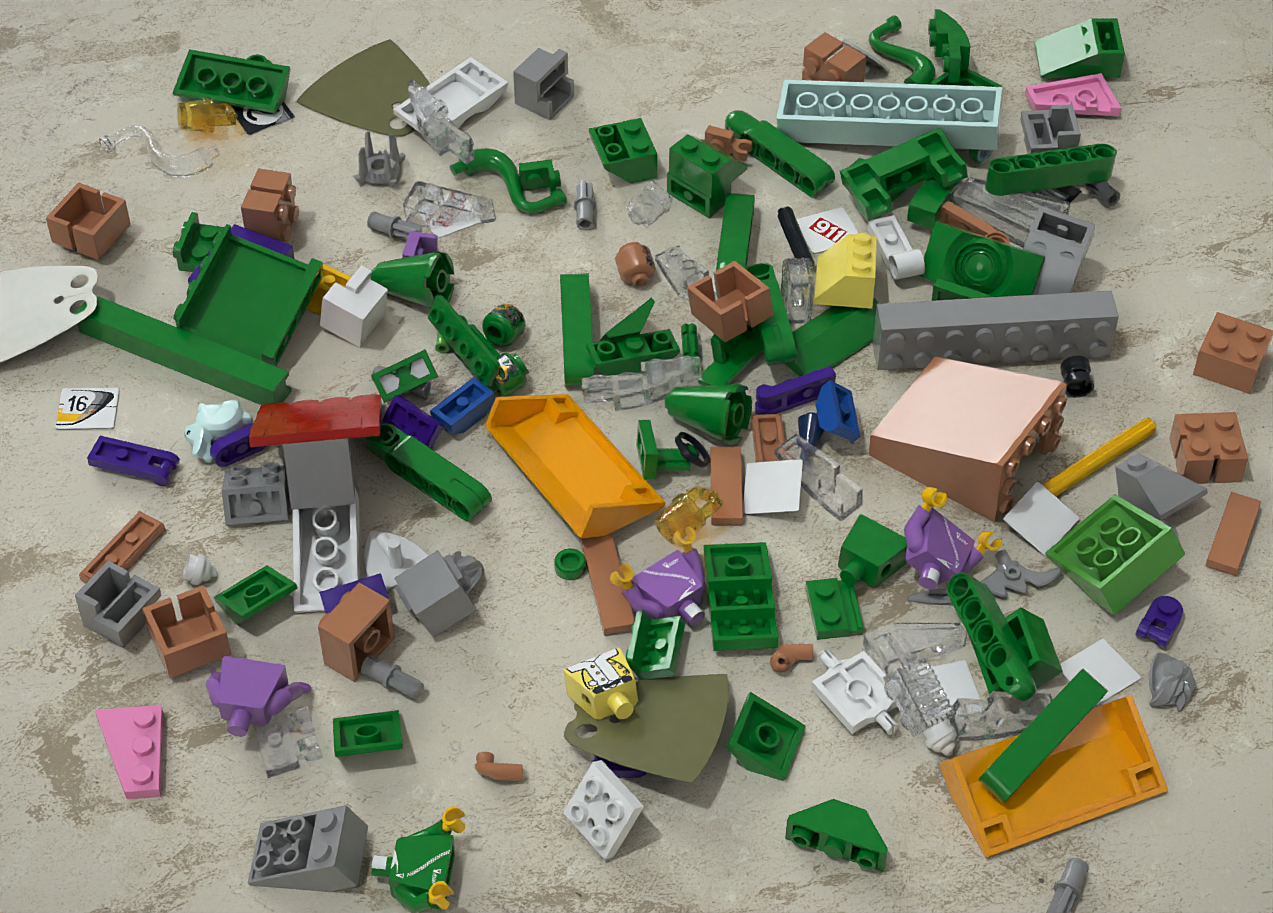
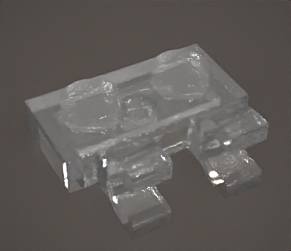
M308 706L288 715L285 714L283 709L277 715L272 716L269 724L265 726L253 724L268 778L301 768L299 759L314 761L323 758L315 733L293 742L292 732L298 734L315 732Z

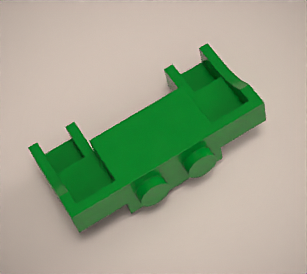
M936 128L840 170L842 184L854 197L857 209L868 221L893 210L890 195L931 177H934L943 188L968 177L966 163L955 152L945 133L940 128Z

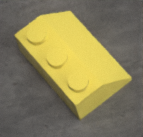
M866 233L848 234L818 256L814 304L872 309L877 236H870Z

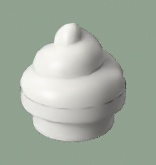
M200 553L197 556L189 554L182 576L183 579L189 580V584L199 585L202 581L207 582L217 576L216 569L211 566L210 560L205 555Z
M944 720L923 732L927 739L924 743L929 749H933L938 753L942 752L946 756H952V751L955 747L954 740L957 736L954 726H949L948 722Z

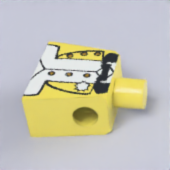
M619 647L563 669L568 697L594 719L601 720L613 714L618 719H626L633 713L634 706L638 702L636 681Z

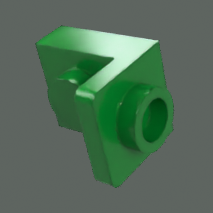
M552 159L519 163V178L522 191L549 188L551 195L556 190V187H561L559 170H554Z

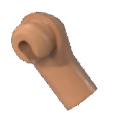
M479 752L476 755L477 763L474 766L479 774L496 780H522V764L494 763V754L491 752Z

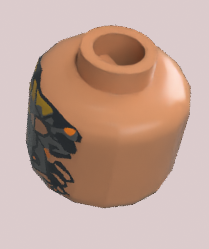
M630 242L623 245L615 257L620 278L627 284H633L637 287L643 286L649 282V279L656 271L650 249L639 242Z

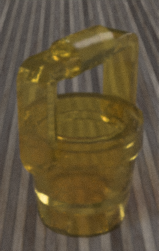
M202 98L177 104L179 130L213 133L215 126L236 125L238 115L230 104H213L212 98Z
M696 486L686 494H678L672 500V503L655 519V526L668 542L675 544L673 541L675 532L679 531L683 539L687 536L685 532L686 527L689 526L694 531L700 530L706 524V519L723 506V501L717 492ZM700 498L708 503L699 508L695 501Z

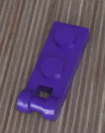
M831 366L794 379L785 380L774 386L760 385L756 389L755 413L757 415L778 414L818 399L821 387L829 380L835 382L836 373Z
M101 435L87 457L89 466L152 480L159 486H166L171 479L170 472L175 470L180 462L179 457L172 452ZM153 464H160V467L153 466Z

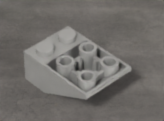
M1043 206L1039 207L1024 246V250L1045 256L1033 295L1072 292L1094 237L1095 224Z
M347 805L261 823L248 884L250 886L322 892L356 887L358 885L368 825Z

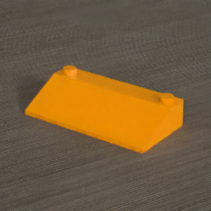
M568 394L496 397L485 428L580 538L606 536L664 507L666 502L646 480H643L642 475Z
M1132 695L1093 708L1005 803L1001 802L978 779L1019 735L939 763L950 795L985 858L1168 791Z

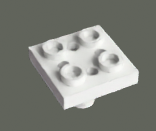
M600 760L592 762L563 813L605 860L614 858L644 806L607 765Z

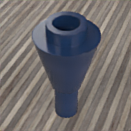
M814 412L806 413L798 418L801 448L799 459L803 460L802 467L810 466L812 452L825 431L820 428L818 415Z

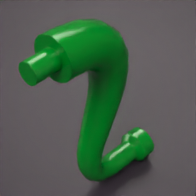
M893 15L887 18L886 23L875 28L869 34L868 41L870 46L878 53L913 69L914 73L904 80V84L929 85L930 82L935 80L936 73L930 59L917 51L880 40L887 33H894L902 27L901 21L897 16Z
M482 148L465 152L459 155V162L450 165V170L454 176L461 172L469 176L480 171H493L500 174L504 179L512 203L524 213H539L553 206L560 207L567 203L566 196L561 189L553 191L550 196L537 202L526 201L522 195L517 167L506 154L496 149Z

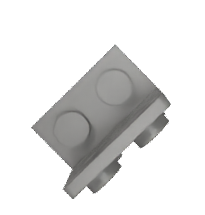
M274 462L265 463L259 468H248L246 465H238L225 471L222 485L225 524L235 525L288 520L286 465L279 466V463Z

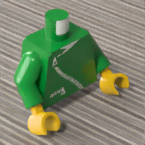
M451 806L444 811L440 821L407 837L398 838L393 857L374 855L371 870L372 876L389 877L391 896L413 913H420L433 908L438 910L448 908L449 902L447 897L454 893L449 886L455 857L454 836L450 834L452 830L456 833H462L465 830V823L460 820V818L465 816V813L458 807Z

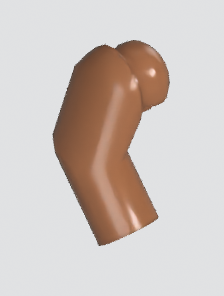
M783 644L770 658L772 669L781 673L787 671L797 660H813V644Z

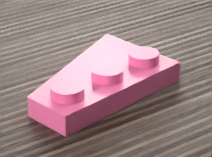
M1101 73L1027 86L1025 90V96L1033 111L1049 110L1050 113L1051 105L1073 104L1075 114L1120 116L1121 107Z
M162 705L95 710L126 799L161 797Z

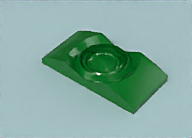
M935 221L924 255L925 272L918 276L936 282L937 278L991 295L992 297L1033 295L1045 256L940 221Z

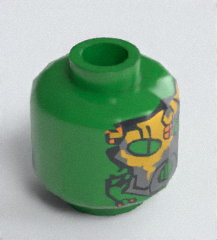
M506 303L498 305L484 317L482 329L487 340L500 347L509 346L523 334L526 327L524 316L520 310Z
M503 353L496 358L500 366L492 386L488 388L495 393L499 392L505 397L510 396L527 383L526 375L529 371L517 354L512 356L509 353Z

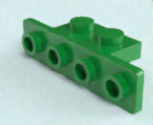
M436 295L429 311L428 320L481 383L486 387L492 386L500 366L499 361L496 359L500 354L474 324L467 325L442 295Z
M747 325V331L727 342H724L714 334L710 339L714 362L698 376V383L703 386L729 385L763 351L757 325L754 327Z

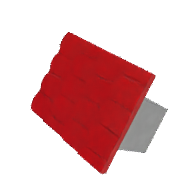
M378 394L355 396L352 399L348 397H334L324 399L322 402H319V400H302L293 402L292 405L279 402L260 406L250 430V447L283 444L291 510L355 504L353 438L380 436L381 396Z

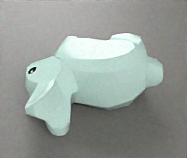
M228 400L223 404L205 405L203 403L198 405L195 423L186 426L184 434L186 440L193 447V457L203 458L205 462L210 463L213 461L210 456V443L248 424H252L253 417L242 410L240 402L237 400Z

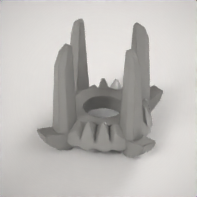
M367 131L365 133V148L361 147L358 153L359 174L353 175L357 182L387 183L388 186L397 184L395 178L399 174L400 165L405 160L406 155L403 152L399 154L397 141L393 134H389L390 154H388L386 149L384 153L379 150L377 154L373 152L370 132ZM375 164H384L383 170H374L372 168Z

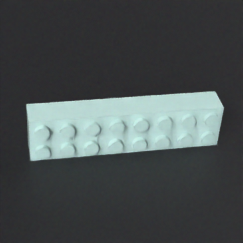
M784 80L776 117L777 129L796 142L898 146L936 128H940L954 149L998 150L1003 112L1002 87Z

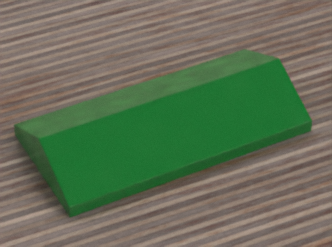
M189 49L172 93L174 96L276 113L286 98L291 69L290 66Z
M873 298L872 309L832 306L793 331L797 361L784 364L800 377L831 366L833 369L873 342L878 301Z

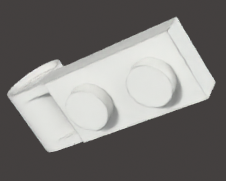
M895 215L868 221L867 229L871 236H877L876 247L894 280L924 274L925 262L923 255L919 249H912Z

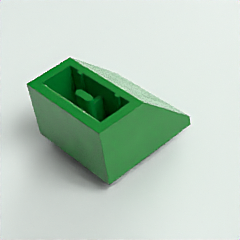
M642 118L589 128L590 137L605 170L629 183L657 178V152Z

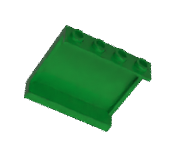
M226 224L223 232H219L215 236L210 256L203 258L199 269L200 274L197 280L190 282L187 289V298L183 304L177 306L173 319L176 322L177 328L277 367L324 276L323 262L312 258L309 264L303 263L233 235L231 225Z

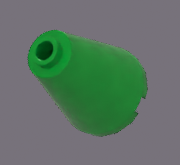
M427 253L379 262L372 270L371 280L387 288V294L431 308L436 295H442L448 303L450 302L454 284H449L450 274H454L452 259L447 253Z
M740 384L675 387L665 398V408L671 417L726 444L735 445L743 438L738 436L741 429L748 428L752 413V397L746 395L745 391L749 390L748 387Z

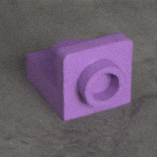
M410 231L402 258L439 252L438 236L436 234Z

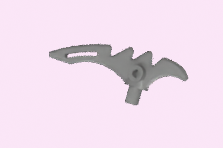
M1000 550L995 554L999 566L981 582L988 586L992 594L1007 597L1006 587L1025 593L1028 590L1026 581L1036 586H1043L1058 578L1062 570L1061 568H1055L1047 572L1031 571L1020 565L1018 561H1012L1006 550ZM929 589L907 596L908 601L952 603L949 596H929L948 595L947 589Z

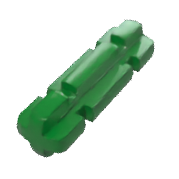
M685 323L681 326L684 370L687 373H697L700 370L697 326L694 323Z

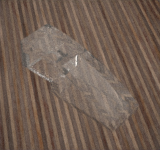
M795 434L774 450V454L779 461L803 460L801 487L839 521H843L863 505V488L840 473L839 463L799 435Z
M993 691L988 699L957 698L947 715L951 726H954L956 729V741L999 739L1021 734L1053 699L1051 694L1035 693L1027 702H1023L1008 692Z

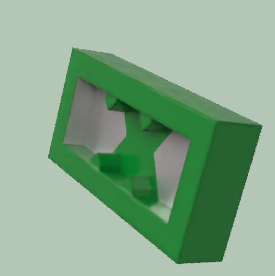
M425 349L371 375L384 403L392 400L395 395H403L439 377Z

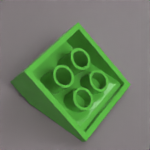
M1116 494L1045 552L1047 558L1058 568H1061L1062 572L1095 603L1113 615L1123 609L1186 555L1171 527Z

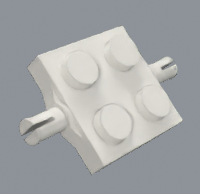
M826 648L825 652L822 650L818 658L829 669L825 674L812 681L811 689L851 734L874 722H878L888 735H891L892 731L894 733L899 725L889 716L888 712L904 703L905 694L865 651L852 658L839 661L829 648Z

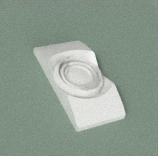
M470 57L394 108L393 113L430 140L441 139L455 134L464 121L473 114L486 112L506 91L508 82Z

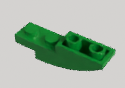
M935 9L934 19H929L928 23L929 47H934L935 57H941V60H943L942 71L947 72L948 82L959 83L960 70L968 71L970 42L966 32L956 20L942 10Z

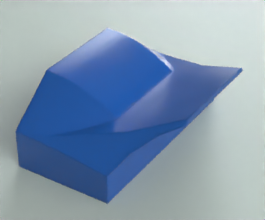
M473 377L430 410L431 416L442 423L444 428L452 434L464 433L486 416L495 401V392Z
M829 380L821 387L815 404L819 426L854 444L853 441L855 442L861 436L852 391Z

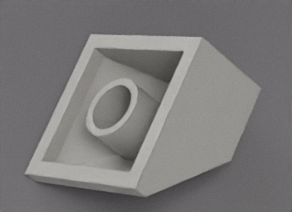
M1141 454L1132 456L1115 466L1118 496L1160 521L1208 494L1207 488Z

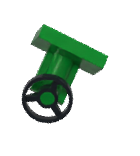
M638 420L636 447L643 480H656L657 471H690V462L698 467L705 468L711 462L710 456L704 446L686 432H680L675 437V443L678 448H657L651 420ZM682 439H685L690 443L685 444L684 442H682ZM700 454L702 455L704 461L700 460Z

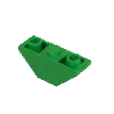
M670 329L593 342L586 345L595 368L619 384L649 379L680 353V348Z
M831 799L789 815L785 839L792 841L800 847H811L822 851L832 858H843L855 862L864 869L884 871L888 848L865 809Z

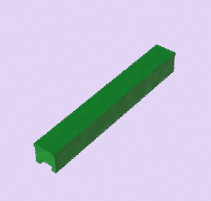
M96 296L97 306L94 312L77 324L79 332L259 405L284 402L292 392L291 387L287 386L285 381L289 376V371L99 296ZM85 302L79 308V310H76L74 313L78 314L84 311L87 307V302Z

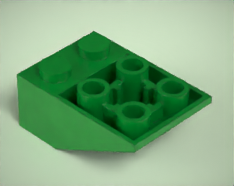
M1117 18L1089 19L1037 39L1034 42L1041 78H1078L1100 73L1104 78H1120L1125 51Z

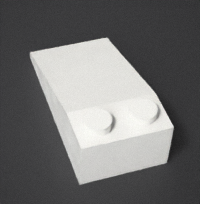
M356 487L355 504L293 510L294 582L298 587L294 591L295 613L325 612L319 592L359 580L360 518L359 497Z

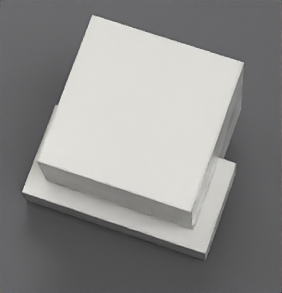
M362 265L346 283V287L335 282L322 299L320 318L321 327L359 348L383 319L388 292L387 288L370 279L371 270Z

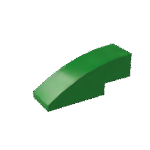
M934 177L927 179L909 204L907 221L933 229L935 221L940 219L941 206L947 201L953 202L963 181L960 180L953 185L943 188Z

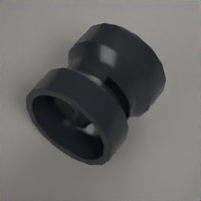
M1072 356L1065 359L1060 366L1061 375L1064 379L1063 383L1067 384L1065 393L1074 398L1090 394L1094 389V381L1092 375H1090L1091 367L1089 360L1083 356Z

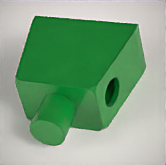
M860 514L841 546L838 567L842 570L840 572L841 580L848 586H854L861 580L872 587H877L907 564L906 538Z

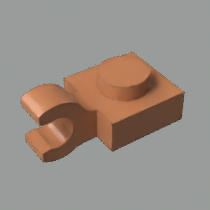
M708 125L705 131V141L730 156L733 154L734 158L739 161H747L748 152L752 151V141L734 138V131Z

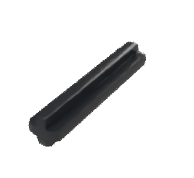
M789 206L781 207L778 209L777 217L799 270L803 273L811 272L814 269L815 262L794 212Z

